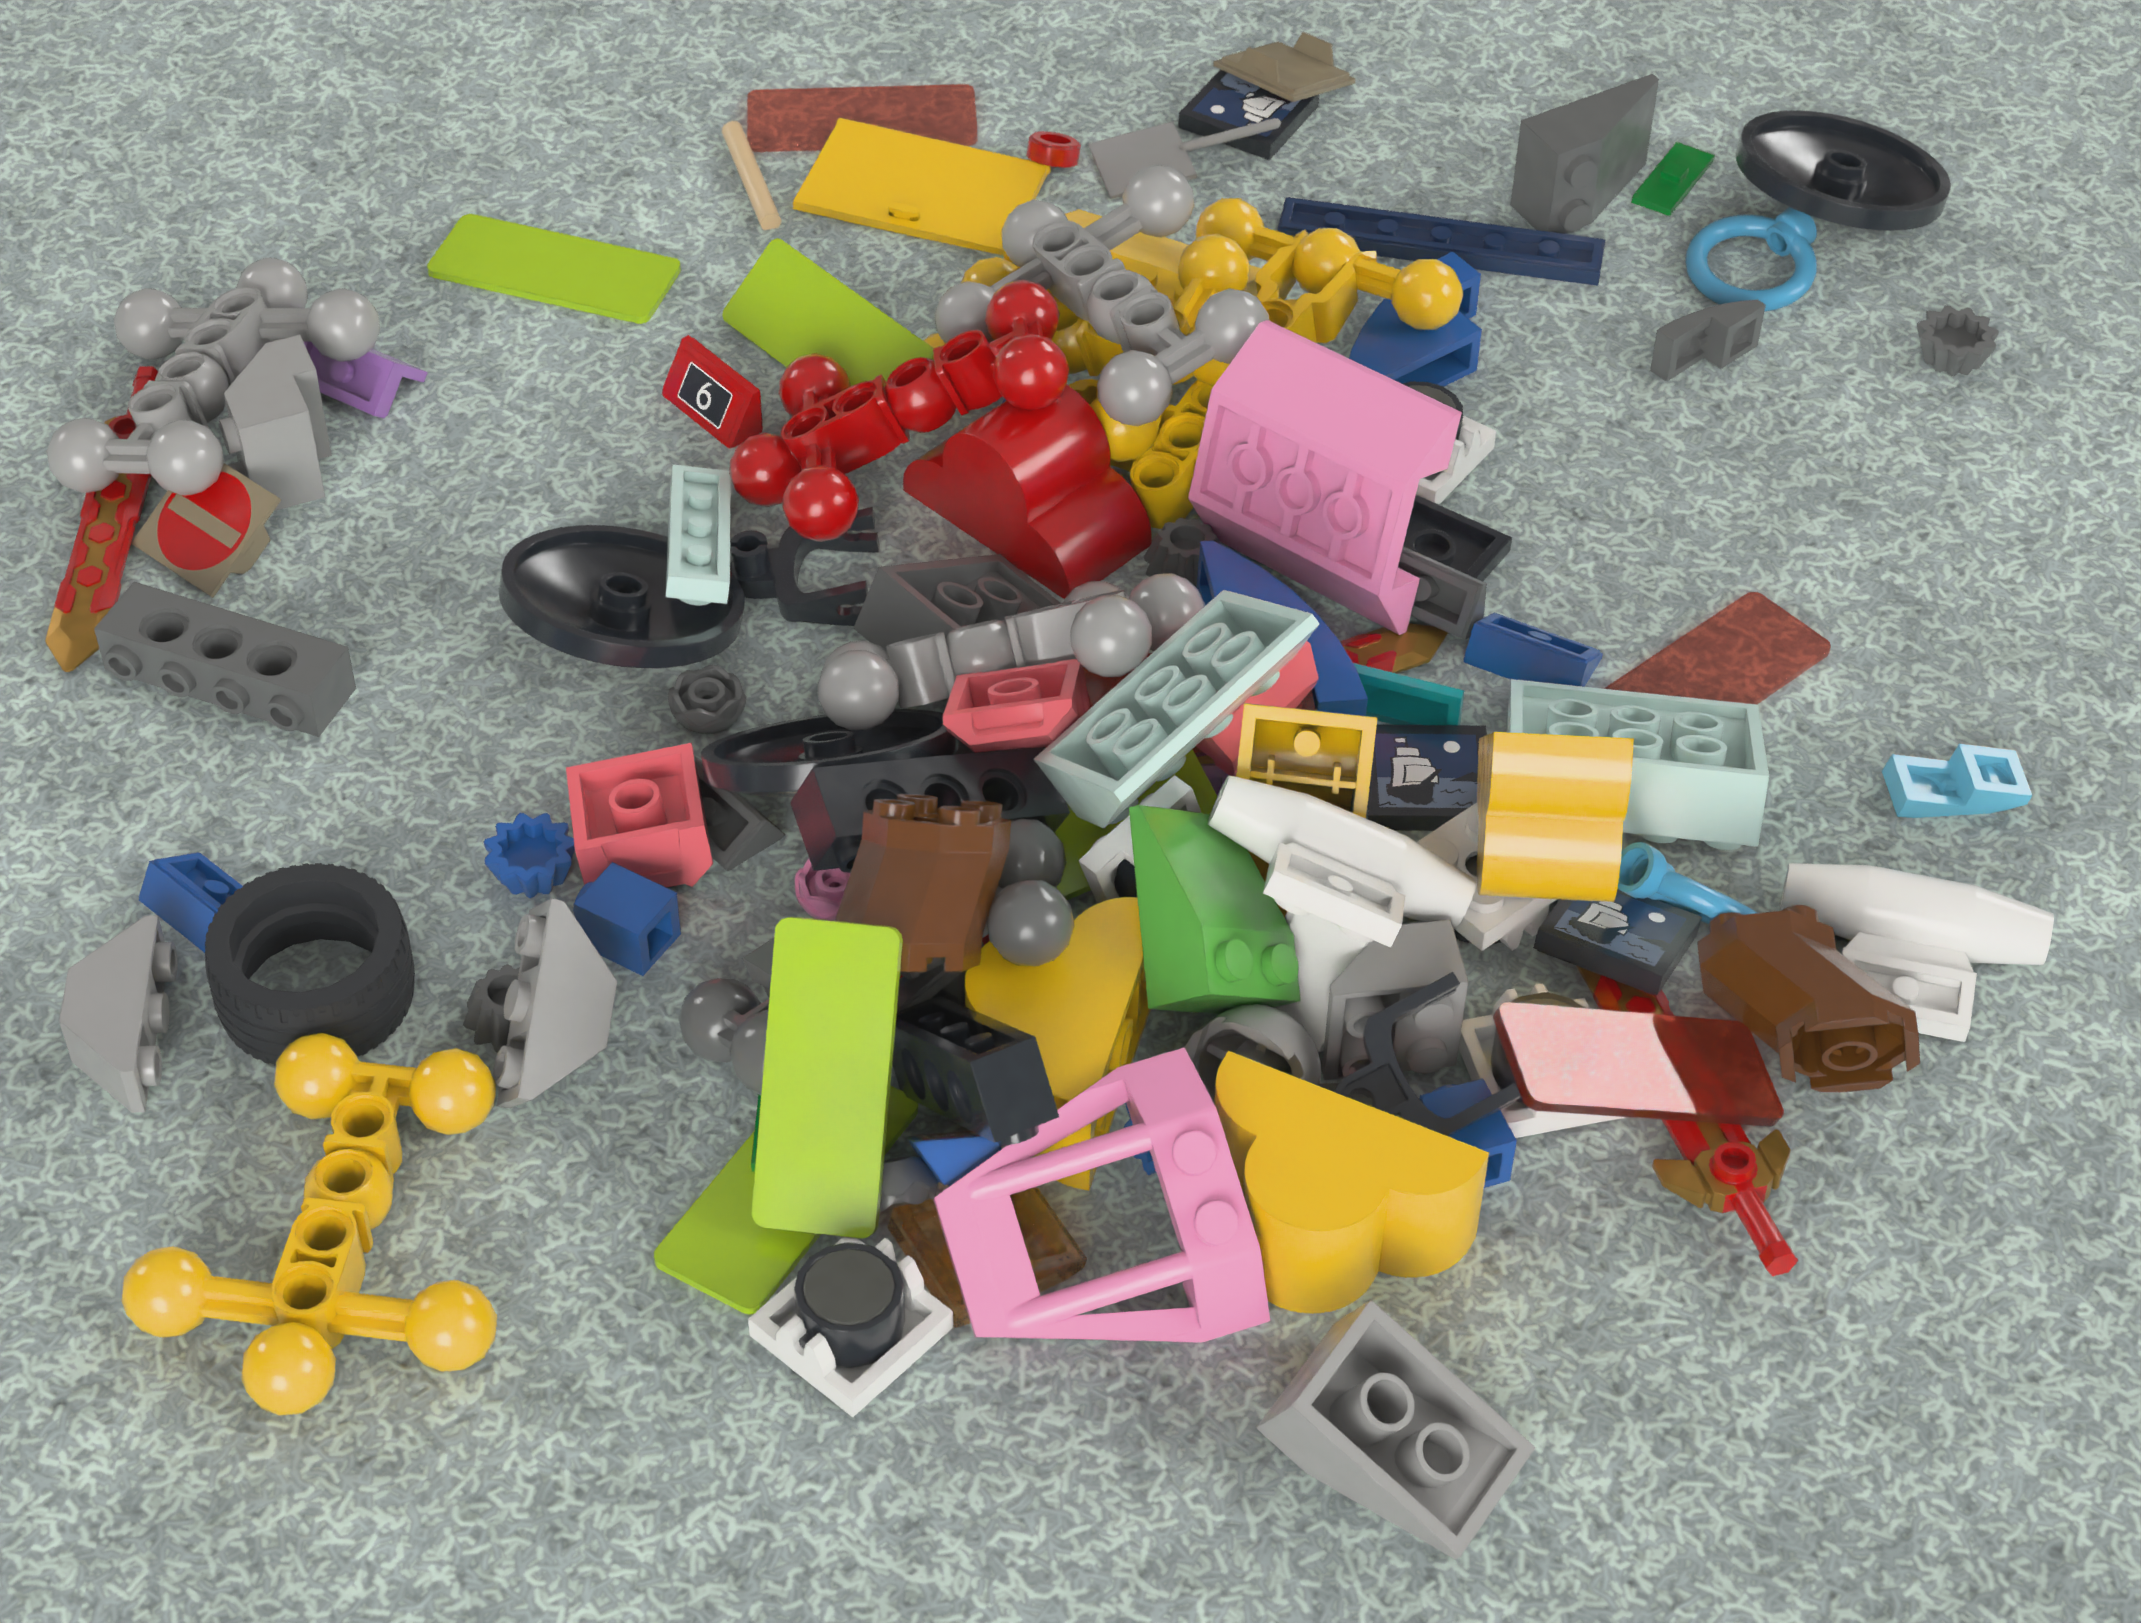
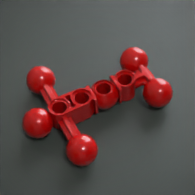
M1023 279L1006 283L993 294L987 306L985 322L989 334L994 341L989 343L982 331H966L953 337L943 346L934 348V360L918 357L899 365L889 375L887 382L881 374L876 376L874 380L864 381L851 386L845 369L832 357L817 353L798 357L786 367L779 384L781 402L785 411L792 418L782 427L781 436L770 433L753 435L737 446L730 460L729 475L736 492L750 504L766 508L783 504L782 508L790 527L803 538L818 542L839 538L851 528L859 506L856 489L852 481L845 474L885 456L900 444L909 442V430L919 433L936 430L952 418L956 409L963 416L969 413L970 410L981 409L991 405L1002 396L1012 406L1030 411L1048 407L1061 397L1068 381L1069 365L1063 351L1052 341L1058 328L1060 316L1056 300L1041 284Z

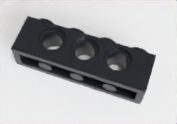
M1045 747L815 767L811 769L790 801L813 871L840 868L845 873H851L862 840L863 812L873 810L874 800H897V795L899 794L928 795L938 798L937 808L941 806L961 807L962 801L995 802L1002 804L1001 818L1011 821L1017 819L1038 820L1049 826L1054 833L1070 814L1064 798L1034 760Z
M942 996L934 997L896 1013L892 1066L899 1089L905 1093L907 1098L1003 1146L1027 1141L1039 1133V1125L1059 1118L1035 1036L982 1013L973 1011Z

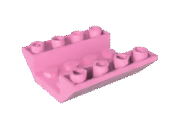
M1269 320L1262 321L1211 389L1188 499L1202 522L1211 525L1214 534L1217 535L1221 543L1401 635L1407 632L1420 578L1398 568L1419 480L1448 469L1462 412Z

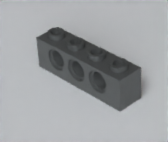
M138 582L131 584L94 628L104 668L119 679L125 681L138 680L163 688L176 697L183 698L189 696L217 705L223 711L230 714L243 713L271 722L284 731L297 730L320 737L356 689L349 648L347 646Z

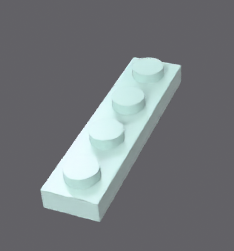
M672 465L666 597L677 598L687 604L698 606L707 605L711 602L727 604L730 585L731 478L729 471Z

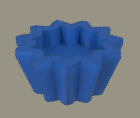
M519 813L513 823H497L495 826L497 835L483 841L484 847L489 853L485 857V865L512 894L517 895L524 892L528 898H533L538 893L550 894L553 886L563 884L571 867V860L575 852L574 838L568 836V823H552L548 813H543L534 819L524 813Z

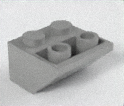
M1451 920L1402 924L1391 947L1377 941L1369 942L1330 985L1322 1060L1324 1080L1345 1078L1370 1064L1363 1043V1030L1369 1017L1451 972L1455 973L1460 983L1459 987L1456 988V992L1395 1022L1391 1029V1039L1394 1053L1402 1072L1414 1071L1427 1074L1435 1072L1442 1067L1456 1066L1468 978Z

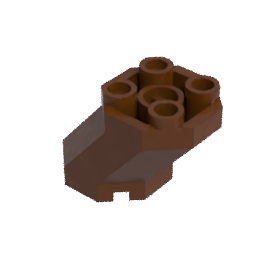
M918 794L897 795V800H874L873 810L863 812L862 840L835 921L896 928L901 933L903 939L900 971L926 972L927 964L933 963V958H945L944 972L965 971L980 965L982 936L1010 845L1011 820L1001 818L1002 804L987 801H962L961 807L941 806L937 808V797Z
M1793 905L1781 911L1743 915L1741 913L1728 912L1716 916L1709 922L1710 933L1697 942L1703 993L1779 1054L1782 1078L1796 1083L1795 1072L1808 1076L1811 1089L1818 1092L1880 1089L1892 1082V1068L1903 1061L1906 1063L1907 1072L1920 1064L1916 1012L1836 950L1833 927L1819 922L1818 913L1815 909L1806 905Z

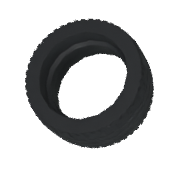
M306 863L299 866L292 865L288 868H279L274 872L265 873L266 875L258 876L253 881L247 882L242 888L237 889L231 897L229 896L225 903L221 904L218 908V912L214 914L213 921L209 924L208 932H206L205 969L218 1018L229 1038L243 1052L251 1054L257 1060H262L263 1063H271L276 1066L277 1059L287 1045L306 1035L325 1033L343 1039L358 1057L367 1054L371 1049L374 1050L381 1042H385L388 1036L396 1031L398 1025H401L404 1016L406 1017L408 1009L411 1007L414 995L415 969L407 926L398 904L388 890L386 891L385 886L381 883L378 884L376 879L368 877L363 872H357L356 869H348L346 866ZM320 939L346 941L371 952L370 956L354 973L327 987L304 992L271 990L250 980V977L268 958L296 944Z

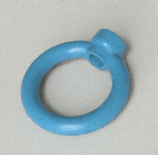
M1791 207L1785 209L1775 219L1747 214L1721 218L1702 228L1692 238L1685 257L1687 273L1695 287L1704 296L1717 304L1758 299L1766 305L1764 312L1786 307L1806 294L1814 282L1817 272V260L1811 244L1817 237L1816 225L1810 215ZM1742 236L1759 237L1766 239L1769 248L1779 256L1790 254L1795 263V270L1789 280L1777 287L1764 290L1742 289L1723 282L1712 273L1707 262L1708 254L1716 244L1724 240Z
M1644 842L1632 843L1621 852L1618 889L1632 897H1648L1652 900L1664 902L1701 916V921L1707 924L1723 913L1735 912L1743 915L1757 913L1748 906L1675 872L1674 867L1667 863L1664 855L1659 850Z

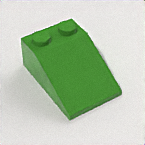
M1144 805L1129 807L1148 1009L1221 1014L1239 1005H1267L1274 1008L1300 1002L1299 966L1295 953L1294 934L1274 898L1263 894L1265 881L1249 851L1209 826L1210 814Z

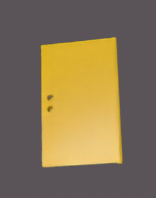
M839 118L795 196L793 209L1004 256L1006 252L1002 245L1001 231L1007 216L1016 206L1036 199L1047 175L1051 172V166Z

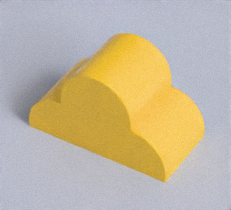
M1244 703L1236 777L1306 793L1366 818L1377 717ZM1249 851L1266 882L1269 863ZM1278 905L1285 918L1288 911Z
M1493 732L1479 738L1477 779L1479 815L1477 890L1479 896L1614 902L1619 882L1623 822L1626 818L1630 795L1634 738Z
M1137 897L1106 900L1083 911L1074 920L1075 926L1068 947L1052 962L1040 966H1018L1004 959L993 944L988 942L981 948L980 965L966 971L965 1007L1036 1037L1057 1110L1116 1068L1131 1064L1134 1061L1151 1010L1148 1009ZM1117 1108L1035 1156L1109 1133ZM1097 1167L1056 1181L1070 1187L1090 1191Z
M1230 1051L1226 1053L1216 1076L1214 1105L1221 1121L1260 1246L1267 1300L1270 1303L1299 1313L1316 1314L1335 1311L1359 1299L1369 1289L1378 1272L1405 1278L1425 1277L1449 1269L1465 1256L1477 1235L1489 1152Z

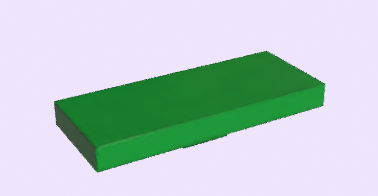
M1676 142L1632 195L1631 203L1671 216L1714 162L1715 155Z

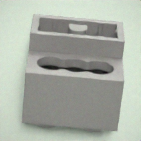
M296 335L266 343L224 392L228 417L219 419V425L228 453L236 452L238 462L228 465L279 497L281 501L274 511L325 497L318 459L332 456L316 368L301 336Z

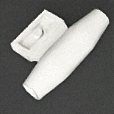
M1228 775L1208 820L1209 826L1269 863L1263 894L1273 897L1280 907L1293 914L1302 916L1313 914L1332 922L1345 935L1357 941H1377L1391 947L1402 926L1403 917L1422 922L1451 920L1453 929H1456L1461 923L1475 891L1476 880L1408 836L1306 793Z
M1789 863L1780 904V911L1793 905H1806L1815 909L1818 913L1819 922L1833 927L1834 935L1850 940L1851 942L1846 947H1843L1842 955L1916 1012L1918 1033L1961 1042L1966 1041L1970 1029L1977 973H1974L1970 963L2044 965L2049 951L2054 923V914L1976 885L1871 865Z

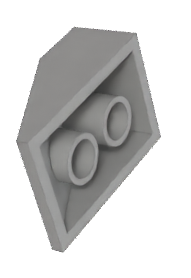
M1369 1300L1333 1324L1256 1427L1305 1473L1453 1559L1461 1557L1536 1448L1372 1300Z

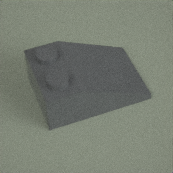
M1650 74L1521 120L1510 206L1532 227L1540 231L1565 234L1576 232L1584 226L1591 224L1646 164L1659 79L1654 74Z
M1001 554L878 567L854 629L866 640L881 646L887 652V645L943 631L946 639L951 630L991 620H1000L1006 624L1005 617L1060 604V602Z

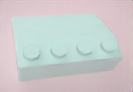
M1223 590L1036 756L1034 760L1077 817L1101 828L1117 823L1129 816V807L1138 805L1137 798L1156 781H1162L1174 775L1184 765L1186 761L1185 755L1199 742L1223 731L1232 721V713L1249 697L1259 695L1272 687L1280 676L1279 670L1296 656L1318 627L1319 622L1312 613Z
M1511 679L1506 733L1634 738L1630 795L1626 818L1623 822L1624 833L1640 834L1644 839L1656 843H1672L1678 838L1699 840L1721 850H1735L1742 845L1758 847L1769 781L1758 705Z

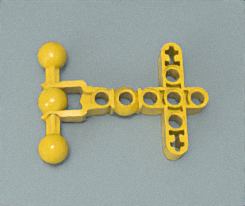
M1241 198L1219 199L1203 210L1197 222L1196 239L1201 236L1220 234L1235 240L1247 255L1248 261L1255 257L1267 260L1265 265L1256 273L1255 280L1257 297L1269 314V321L1315 343H1327L1337 337L1358 302L1357 290L1392 300V305L1400 320L1416 330H1436L1446 325L1458 314L1463 298L1462 285L1454 269L1438 259H1418L1402 270L1377 263L1376 251L1360 252L1354 238L1338 228H1318L1310 234L1303 230L1297 233L1296 236L1265 228L1256 207ZM1296 281H1298L1301 289L1308 292L1301 295L1298 300H1285ZM1082 379L1069 385L1089 405L1098 397V380ZM1198 380L1190 386L1176 406L1169 404L1159 416L1158 435L1153 446L1138 459L1122 462L1110 459V465L1130 472L1132 488L1141 500L1148 515L1150 526L1153 528L1162 529L1167 522L1175 523L1180 517L1185 519L1193 509V505L1188 497L1211 389L1213 388V386Z

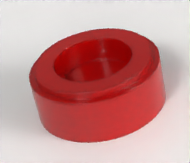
M1048 131L1035 132L1029 136L1026 156L1036 163L1047 166L1075 167L1078 165L1081 144L1077 139L1065 134Z

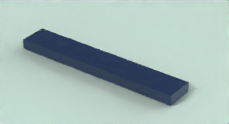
M1292 197L1285 198L1277 228L1278 232L1291 236H1296L1297 233L1303 230L1310 234L1318 228H1338L1354 238L1360 252L1376 251V255L1379 257L1416 261L1418 259H1439L1453 251L1476 270L1595 286L1599 285L1606 241L1593 237Z

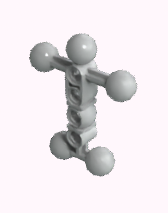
M1153 165L1139 170L1128 182L1121 206L1085 228L1073 221H1069L1061 208L1049 202L1034 199L1016 206L1007 216L1001 234L1003 249L1013 264L1021 268L990 287L971 281L950 287L940 298L934 317L936 331L944 343L970 330L982 331L990 343L994 340L989 334L985 318L987 306L993 294L1004 284L1022 279L1041 284L1046 290L1049 289L1052 295L1078 317L1090 322L1098 336L1121 345L1124 353L1114 356L1101 371L1097 383L1098 400L1110 418L1122 424L1139 427L1156 421L1169 406L1173 393L1172 384L1212 359L1230 364L1258 324L1269 320V314L1258 297L1245 291L1229 288L1212 294L1198 311L1195 321L1196 330L1185 336L1180 330L1168 296L1157 292L1148 278L1126 270L1122 261L1112 258L1110 250L1137 233L1141 232L1145 235L1162 238L1179 232L1191 217L1194 208L1193 189L1184 175L1171 167Z
M269 257L248 265L241 272L236 288L220 295L208 308H182L172 295L154 288H144L135 291L120 302L113 320L117 339L129 353L147 360L163 358L174 351L176 355L160 366L155 381H148L144 389L138 391L129 400L128 409L137 428L128 439H120L109 425L91 418L71 420L60 426L52 435L47 448L50 471L63 486L81 493L104 489L118 478L119 473L151 474L163 489L179 495H192L203 492L218 480L224 464L221 442L208 428L207 423L217 418L223 412L226 404L224 392L266 343L300 335L303 341H311L324 356L338 361L359 359L375 346L380 332L378 312L365 295L341 288L324 293L312 303L311 308H305L308 301L305 278L293 264Z
M1172 573L1155 574L1142 580L1131 592L1130 597L1125 593V590L1111 583L1089 581L1074 588L1064 599L1063 603L1005 617L1006 624L1000 620L976 623L951 630L946 639L944 631L915 637L887 645V652L881 646L868 641H850L837 647L827 657L818 681V700L825 715L836 725L849 730H869L882 724L892 714L897 700L899 701L900 708H907L949 698L956 676L961 674L983 673L1077 659L1089 672L1102 677H1121L1139 666L1147 658L1149 650L1155 651L1204 608L1205 604L1198 589L1191 582Z

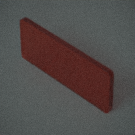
M968 84L758 89L750 91L747 95V140L753 152L822 150L839 118L964 146L975 145L978 141L975 89Z
M1749 592L1604 689L1757 705L1827 657L1830 653L1831 644L1823 636L1763 594Z
M1513 1002L1502 1003L1493 1014L1496 1029L1522 1100L1526 1106L1534 1111L1768 1127L1775 1126L1784 1115V1109L1750 1029L1740 1021Z

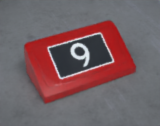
M690 335L682 338L663 385V397L727 448H735L749 436L762 433L760 389Z

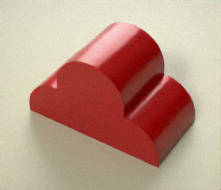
M1067 384L1061 397L1045 408L1030 411L1014 407L1007 400L911 462L904 472L903 491L996 554H1001L1021 571L1063 599L1074 588L1084 583L1102 581L1146 550L1152 543L1149 518L1141 500L1130 484L1110 467V447L1098 416L1088 402Z

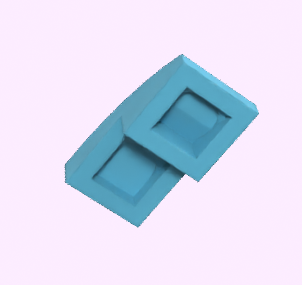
M1959 744L1949 761L1892 754L1882 770L1897 817L1923 818L1990 814L2027 805L2032 798V793L2015 750Z

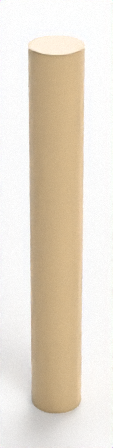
M737 121L727 122L722 127V135L760 226L763 230L778 228L781 225L780 215L743 128Z

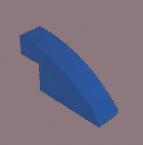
M1453 251L1439 258V261L1454 269L1462 285L1463 298L1458 314L1446 325L1436 330H1416L1400 320L1392 305V300L1385 298L1363 325L1351 349L1349 359L1399 383L1410 381L1429 382L1444 387L1477 371L1482 329L1469 318L1475 316L1477 312L1481 274Z
M1201 541L1196 587L1205 606L1221 591L1227 590L1312 613L1319 622L1318 627L1307 640L1311 644L1319 679L1313 689L1299 704L1304 710L1366 716L1368 697L1357 669L1339 639L1322 618L1292 589L1262 567L1217 542Z

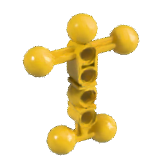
M1220 234L1198 237L1184 249L1178 265V278L1183 291L1174 304L1173 309L1180 330L1185 336L1196 330L1195 321L1198 311L1212 294L1229 288L1244 291L1249 277V261L1247 255L1235 240ZM999 257L979 260L965 271L961 283L971 281L990 287L1019 268L1012 262ZM1062 302L1057 303L1060 316L1058 328L1052 341L1065 354L1069 365V374H1076L1087 369L1090 376H1099L1103 368L1114 356L1124 353L1121 345L1098 336L1090 322L1078 317ZM938 333L930 334L923 340L933 348L945 344ZM1212 359L1172 385L1185 382L1195 376L1198 381L1214 386L1229 364ZM1098 397L1091 403V408L1098 416L1105 430L1110 447V459L1117 462L1138 459L1153 446L1158 435L1159 418L1156 421L1139 427L1126 425L1110 418L1099 402Z
M325 1033L298 1038L287 1045L277 1059L274 1086L279 1097L292 1113L313 1120L331 1117L333 1134L325 1136L323 1142L325 1157L316 1161L305 1177L303 1202L301 1205L302 1213L298 1215L291 1227L273 1282L212 1276L208 1266L196 1253L180 1247L170 1246L153 1249L137 1258L124 1276L122 1304L126 1315L141 1331L156 1337L181 1336L201 1325L205 1318L271 1325L272 1327L257 1334L244 1352L241 1379L246 1392L261 1409L277 1415L302 1414L323 1401L334 1384L336 1358L332 1349L340 1344L345 1334L407 1342L410 1350L423 1365L448 1372L465 1370L484 1359L495 1341L497 1315L494 1308L477 1286L460 1280L438 1281L418 1292L413 1300L359 1293L366 1269L363 1252L368 1253L371 1251L373 1246L371 1230L382 1223L391 1209L393 1174L397 1172L402 1163L403 1153L396 1123L399 1106L412 1107L413 1112L427 1129L446 1135L466 1133L484 1123L494 1107L496 1082L489 1068L478 1055L458 1048L437 1051L421 1060L417 1068L361 1062L343 1039Z

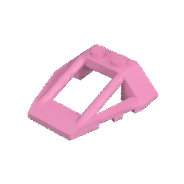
M1185 1047L1116 1068L1059 1108V1118L1039 1125V1133L1035 1137L1018 1144L1007 1145L933 1199L975 1337L1202 1343L1270 1321L1258 1239L1217 1109ZM1127 1104L1133 1123L1132 1126L1035 1156L1119 1106ZM1150 1151L1181 1252L1040 1296L1010 1195ZM1181 1282L1189 1303V1308L1078 1315Z

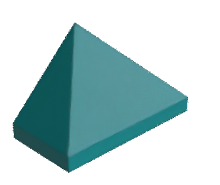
M1353 663L1368 697L1366 716L1377 717V721L1393 725H1460L1464 690Z

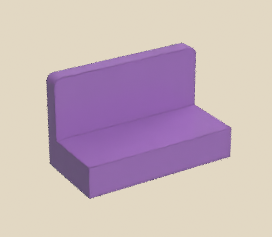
M303 341L316 368L320 393L380 418H385L388 415L402 377L424 383L428 373L375 349H371L359 359L338 361L322 355L311 341Z

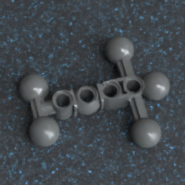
M1017 819L1011 821L1009 851L982 936L983 938L989 934L990 942L1001 956L1018 966H1040L1054 961L1068 947L1075 926L1071 905L1056 888L1061 883L1067 863L1064 845L1049 826L1038 820ZM933 958V963L927 964V971L943 964L945 958ZM900 971V977L902 975L910 980H914L923 972ZM715 978L699 983L684 998L678 1017L683 1040L695 1055L707 1061H731L733 1071L748 1090L761 1095L769 999L761 1003L748 985L735 979ZM763 986V988H764V990H765V992H766V994H767V996H768V998H769V996H770V989H768V988H766V987Z

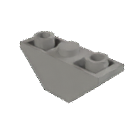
M551 898L530 909L529 914H525L522 917L517 928L515 952L522 956L518 980L515 979L511 982L504 1002V1017L507 1020H511L507 1046L500 1048L493 1067V1077L496 1086L499 1087L497 1107L513 1108L533 1100L607 1047L617 980L566 903L562 900Z
M158 915L142 917L68 969L59 1018L71 1062L130 1112H145L149 1086L160 1085L162 1058L160 1048L156 1045L157 1033L168 1032L170 1022L169 1000L167 994L164 993L165 982H174L177 976L176 946L174 942H165Z

